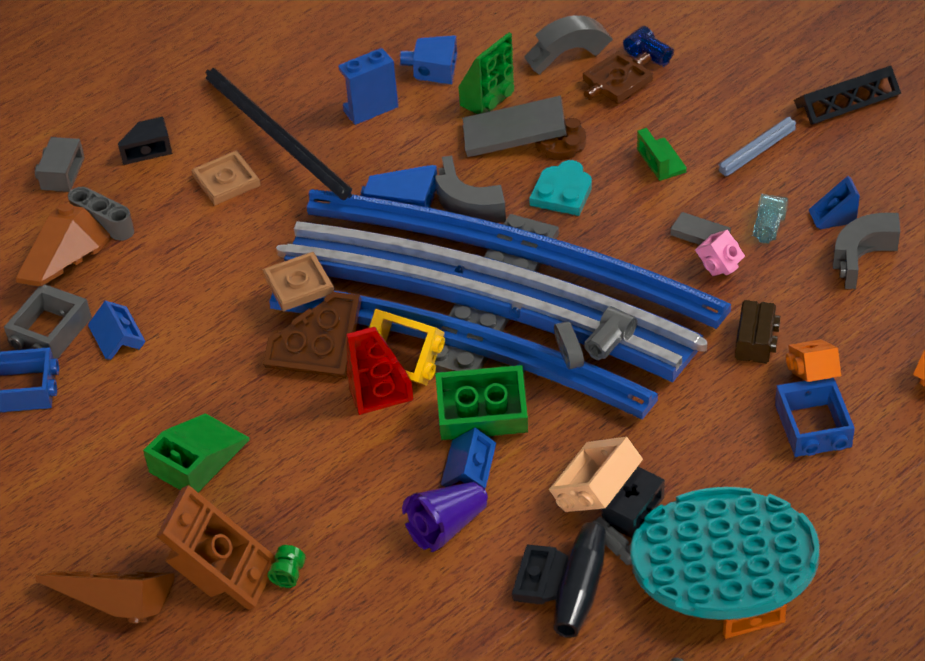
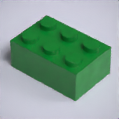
M522 365L435 373L441 440L455 439L473 428H477L486 436L528 433V414Z

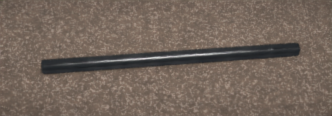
M216 68L206 70V79L335 195L341 200L352 197V188L223 74Z

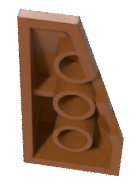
M69 203L59 204L46 219L16 276V283L40 287L63 274V268L70 264L78 265L83 262L82 257L86 254L95 255L100 252L111 239L110 233L84 207L73 206Z
M51 571L36 575V582L112 616L128 618L129 623L147 622V617L159 614L175 579L174 572L137 571L133 574L120 575V571L94 573L93 577H91V571Z

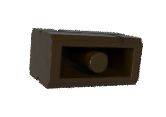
M750 300L742 302L735 348V358L737 360H753L758 363L769 362L770 352L776 353L778 336H773V332H779L781 316L775 315L776 305L774 303L761 302L759 304L757 301Z

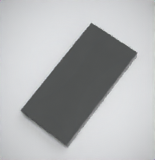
M561 95L463 118L467 157L567 135Z

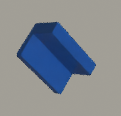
M105 300L88 324L105 359L112 360L122 345L140 350L146 342L128 308L120 304Z
M473 428L455 438L450 446L441 485L449 487L461 480L463 483L475 482L486 489L496 442L477 428Z

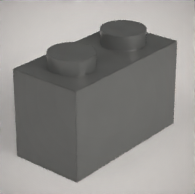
M50 138L47 147L43 149L40 163L35 167V178L38 179L41 190L71 191L85 159L80 139Z

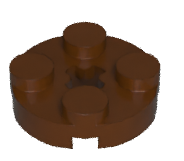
M565 119L567 135L535 142V146L539 152L540 150L545 152L547 158L553 160L571 159L575 157V152L580 149L581 152L586 146V132L581 126L579 119Z

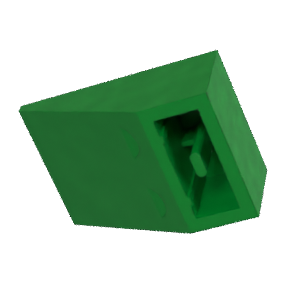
M508 32L475 58L458 86L460 106L478 115L490 112L504 99L512 95L514 92L512 33Z
M204 413L162 431L143 452L149 473L179 490L189 485L199 492L250 439L241 432Z

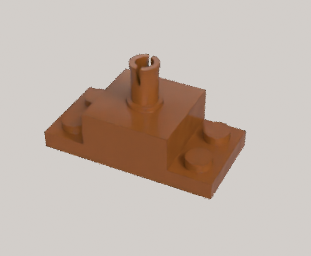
M189 485L181 488L156 535L158 539L171 548L166 559L168 564L210 597L226 592L247 610L256 606L269 579L267 574L270 566L276 562L274 554Z

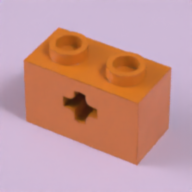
M822 339L788 345L789 353L786 354L787 367L793 374L803 380L811 382L841 376L838 347Z

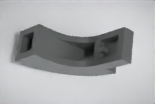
M581 15L567 16L542 28L535 35L539 42L524 58L532 69L540 75L564 51L572 48H584L597 56L613 38L603 25L590 17Z
M452 156L442 157L443 168H438L439 175L435 176L436 193L442 207L447 212L495 223L505 222V200L501 185L488 187L469 186L458 179Z
M899 213L865 215L850 222L841 230L836 239L833 269H839V277L844 278L845 289H856L859 271L858 259L861 256L873 251H898L900 238Z

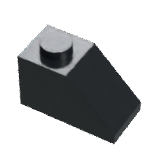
M163 116L138 122L118 143L123 165L172 154Z

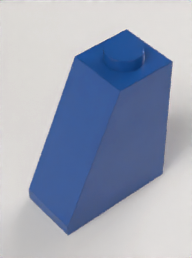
M428 165L371 175L366 186H362L360 196L430 208L436 192L435 176L437 175V166Z

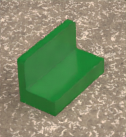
M647 128L637 131V150L659 181L687 172V167L666 138L655 140Z

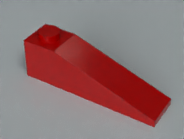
M375 326L346 334L349 389L359 415L414 400L412 381Z

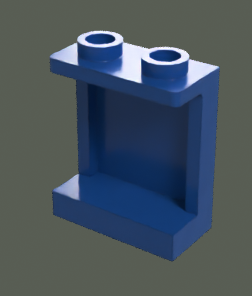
M384 49L374 50L338 66L339 71L345 77L348 102L343 103V111L354 125L398 108L394 61Z

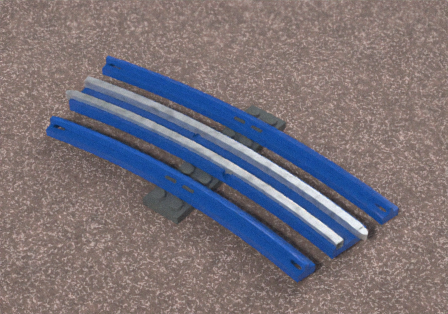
M312 189L308 193V215L403 229L488 248V251L482 257L389 235L298 221L294 227L296 237L293 244L278 245L276 247L277 255L284 258V262L314 252L327 276L399 289L456 303L449 316L408 305L361 296L358 324L370 326L374 311L378 309L436 327L445 332L443 350L437 354L434 363L436 365L435 372L437 373L482 369L488 358L511 366L522 365L525 371L580 391L642 420L658 401V393L585 361L583 367L569 370L561 352L504 333L503 330L509 320L512 319L555 334V324L569 321L578 342L585 345V341L600 325V320L605 310L612 306L636 317L637 326L631 338L627 341L621 340L609 355L649 371L672 383L698 351H707V341L703 338V335L658 315L590 289L538 273L537 271L541 265L545 264L623 290L686 315L715 329L719 327L731 312V304L636 265L557 240L559 227L509 214L504 224H499L443 210L368 198L352 194L351 198L341 200L331 191ZM272 292L269 301L270 308L282 310ZM325 297L286 311L304 313L309 308L312 310L323 302ZM707 307H710V308H713V309L717 310L718 313L713 312V311L707 309ZM392 323L390 331L426 339L427 333ZM634 396L644 400V403L641 404L632 398Z

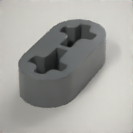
M566 321L555 324L554 333L567 368L570 370L583 367L582 349L571 323Z

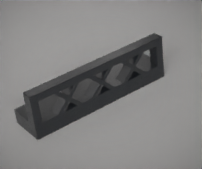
M892 65L802 95L794 99L797 109L805 108L810 125L902 93ZM888 78L892 90L889 93H884L877 89L880 81ZM861 87L871 91L866 101L856 97V93ZM841 94L849 98L845 108H840L833 104L837 95ZM817 102L827 106L824 114L816 117L812 104Z

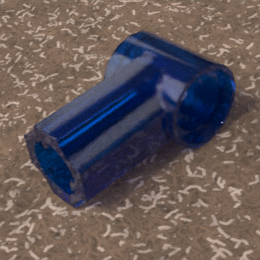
M641 26L623 40L624 49L629 55L637 57L647 52L653 62L663 67L670 63L674 55V48L656 39L651 29L646 26Z

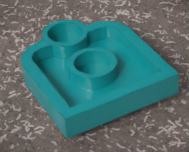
M574 160L564 161L559 166L547 167L542 171L529 198L530 206L580 216L592 189V178L588 173L583 172L582 164Z

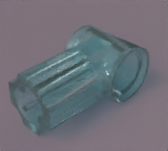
M761 194L757 210V220L753 231V236L759 242L769 244L770 241L776 240L780 223L786 217L787 197Z

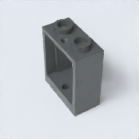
M43 285L36 289L4 326L8 343L14 349L26 350L50 347L53 358L58 359L91 320L92 316L87 299L48 285ZM44 310L64 317L48 337L28 330Z

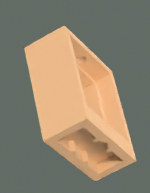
M628 437L587 442L550 487L549 491L555 497L558 506L565 512L606 508L643 459Z

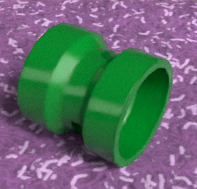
M281 545L274 556L276 562L271 564L267 575L269 580L275 585L292 588L297 584L300 576L298 570L303 568L306 555L295 546Z

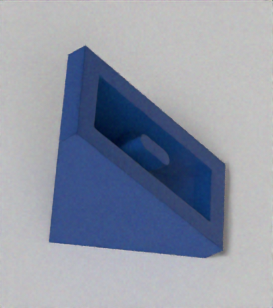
M845 177L809 209L818 229L848 225L857 219L860 195L851 177Z

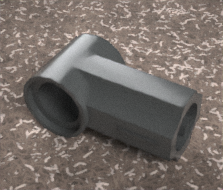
M612 306L608 307L601 317L600 325L585 341V349L592 358L596 360L605 359L621 340L627 341L631 338L637 326V318Z

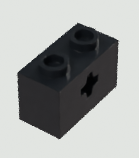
M637 467L607 507L601 509L602 517L610 523L609 527L612 526L618 532L632 538L635 530L639 529L644 523V517L658 507L664 499L665 479Z

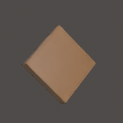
M238 151L229 153L191 170L193 178L214 205L261 186L260 179Z
M314 252L262 269L263 276L282 311L317 300L334 292V286Z

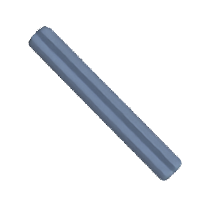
M786 117L720 162L719 172L724 176L732 174L796 129L795 120Z

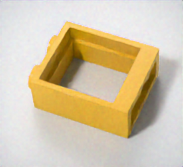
M375 309L369 328L375 326L385 342L392 323L427 333L415 372L406 371L411 381L427 386L428 381L435 374L436 365L434 363L437 354L443 350L445 332L433 326Z

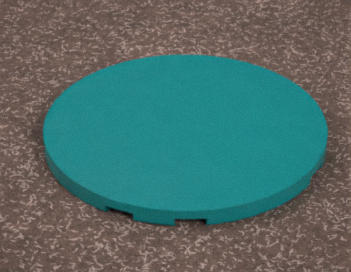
M713 487L695 490L677 496L676 501L665 506L659 505L644 517L645 521L639 529L635 530L630 546L633 573L640 586L648 595L674 611L699 618L721 620L757 616L789 603L800 595L813 580L818 569L820 556L819 539L816 530L805 514L797 512L791 508V503L772 494L764 496L752 493V489L740 487Z

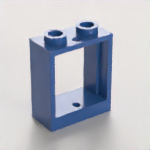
M50 347L0 352V376L43 372L42 387L0 390V412L52 408L53 396H57L55 375H59V362L57 358H53Z
M834 378L777 385L775 406L795 457L811 456L833 450L840 451L852 447L855 427ZM828 405L837 428L800 434L791 411Z

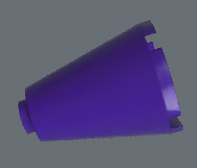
M475 482L414 493L403 501L402 513H407L409 522L405 524L406 528L420 548L423 550L430 548L432 549L431 552H435L441 549L486 508L488 496L485 489Z

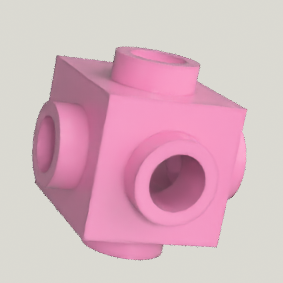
M728 230L710 235L695 249L705 268L712 276L722 273L725 275L731 274L739 267L737 263L745 257L739 244Z

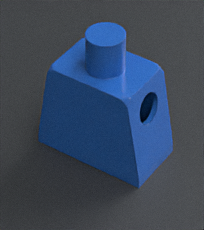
M456 36L417 39L414 51H401L400 65L413 66L414 78L417 80L452 84L458 55Z

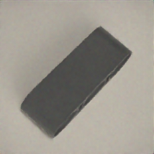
M77 187L68 193L69 203L73 206L84 207L110 233L111 238L124 241L133 236L135 230L130 211L126 206L86 187Z

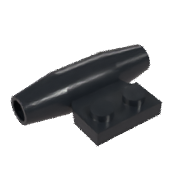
M594 522L583 524L568 555L557 550L556 547L526 545L512 591L513 601L544 605L545 602L556 599L554 631L560 636L567 638L576 637L593 606L604 565L606 538L604 527Z

